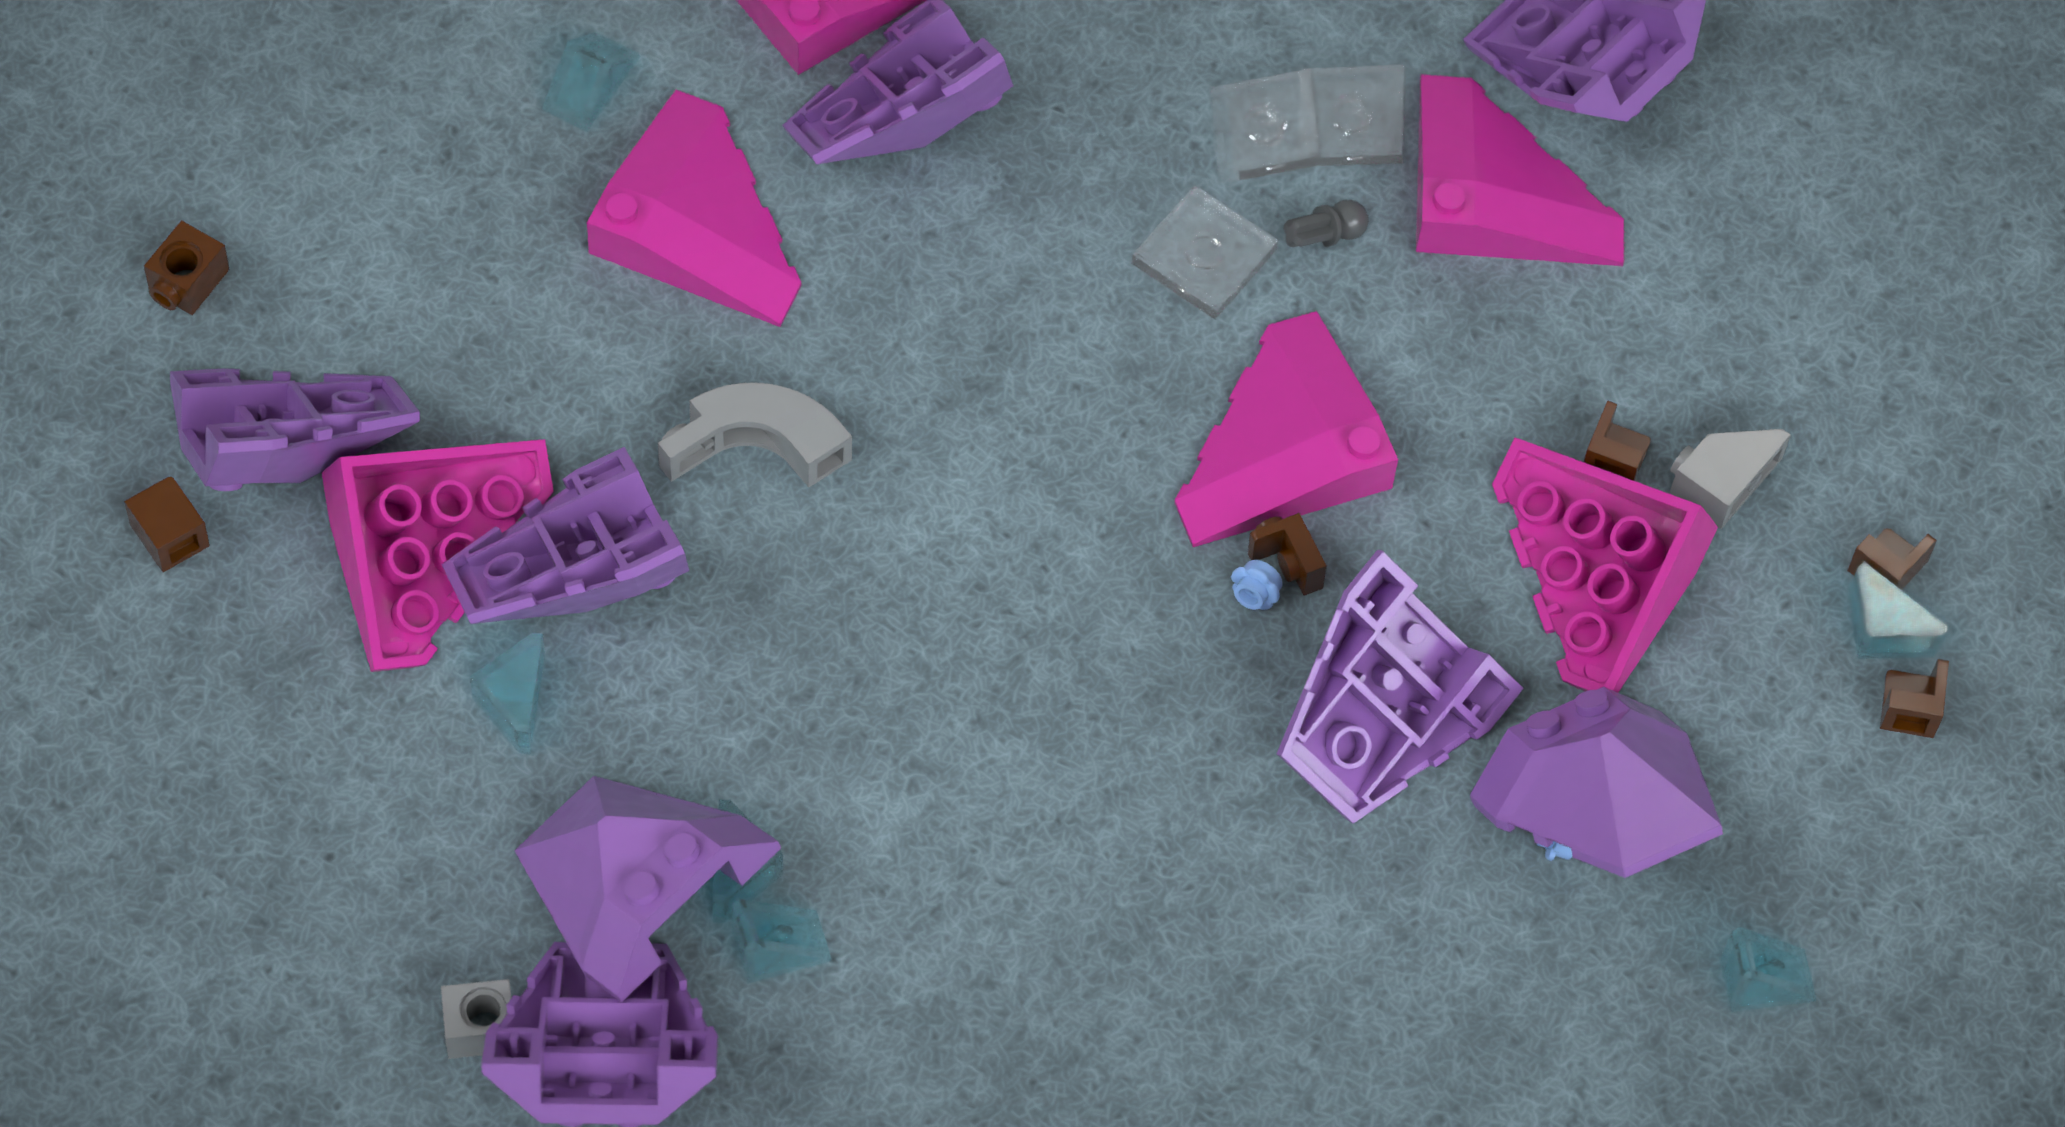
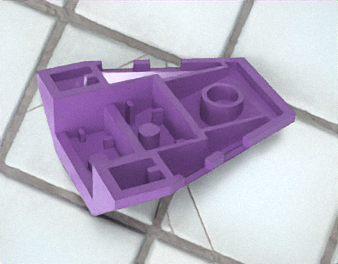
M927 0L893 23L883 33L888 42L869 59H867L865 54L857 56L850 63L854 73L836 90H834L832 85L827 84L782 126L816 164L923 148L975 112L985 111L996 105L1001 100L1003 93L1013 87L1004 58L984 38L973 43L952 9L944 1Z
M1505 0L1470 32L1463 41L1470 51L1540 104L1571 112L1628 122L1632 117L1639 114L1643 106L1664 86L1670 84L1676 75L1693 60L1706 0Z
M221 368L170 371V385L181 450L203 484L218 491H235L242 488V484L302 483L323 472L338 458L354 456L420 422V411L391 376L324 373V382L302 383L291 381V372L273 371V381L240 379V369Z
M625 447L576 469L562 479L566 488L550 500L541 504V501L535 498L522 507L526 516L503 533L500 528L495 526L442 564L470 624L584 613L640 595L651 589L665 587L673 582L676 577L689 571L685 552L668 521L661 519L652 503L639 471Z
M1377 550L1344 590L1277 751V755L1344 818L1353 824L1408 787L1407 779L1429 766L1436 768L1449 759L1448 753L1470 738L1477 740L1490 731L1524 689L1489 654L1467 647L1413 594L1418 585L1381 550Z
M1606 687L1585 691L1572 701L1549 711L1537 712L1526 721L1508 728L1470 794L1475 808L1497 828L1511 832L1516 826L1533 833L1535 843L1549 847L1554 841L1571 848L1573 858L1624 878L1723 834L1721 822L1687 733L1661 711Z
M593 776L514 851L584 975L622 1003L662 964L648 938L718 870L743 886L781 849V846L776 839L741 815Z
M554 942L527 977V988L521 996L513 995L507 1003V1015L501 1023H492L486 1031L482 1057V1074L540 1123H558L566 1127H577L583 1124H617L621 1127L658 1125L716 1077L718 1035L713 1026L707 1027L702 1018V1006L698 999H692L687 991V979L667 944L651 943L662 964L621 1003L584 975L566 942Z

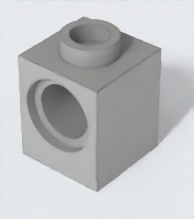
M510 980L441 986L448 1059L483 1055L485 1034L491 1025L478 1026L473 1024L471 1020L480 1013L489 1012L499 1017L494 1023H501L507 1015V1003L512 998Z

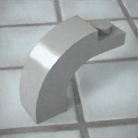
M766 383L726 385L689 400L690 423L674 426L658 443L659 467L671 482L715 454L737 446H756L776 453L793 468L808 488L852 460V436L828 409L796 390Z

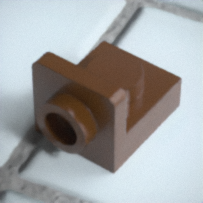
M1300 513L1284 519L1280 516L1269 518L1261 522L1250 533L1248 546L1250 560H1260L1277 553L1278 563L1285 579L1288 582L1296 580L1304 596L1323 589L1327 565Z

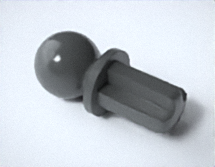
M1342 200L1332 207L1329 205L1318 206L1311 215L1287 220L1283 226L1286 234L1285 242L1292 248L1322 242L1325 247L1337 244L1340 238L1346 240L1356 239L1363 235L1368 227V214L1360 203L1353 200Z

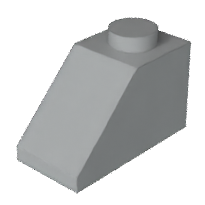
M1783 429L1708 434L1695 449L1689 445L1685 447L1674 461L1670 469L1675 474L1670 494L1701 505L1718 528L1722 529L1783 459L1791 434Z

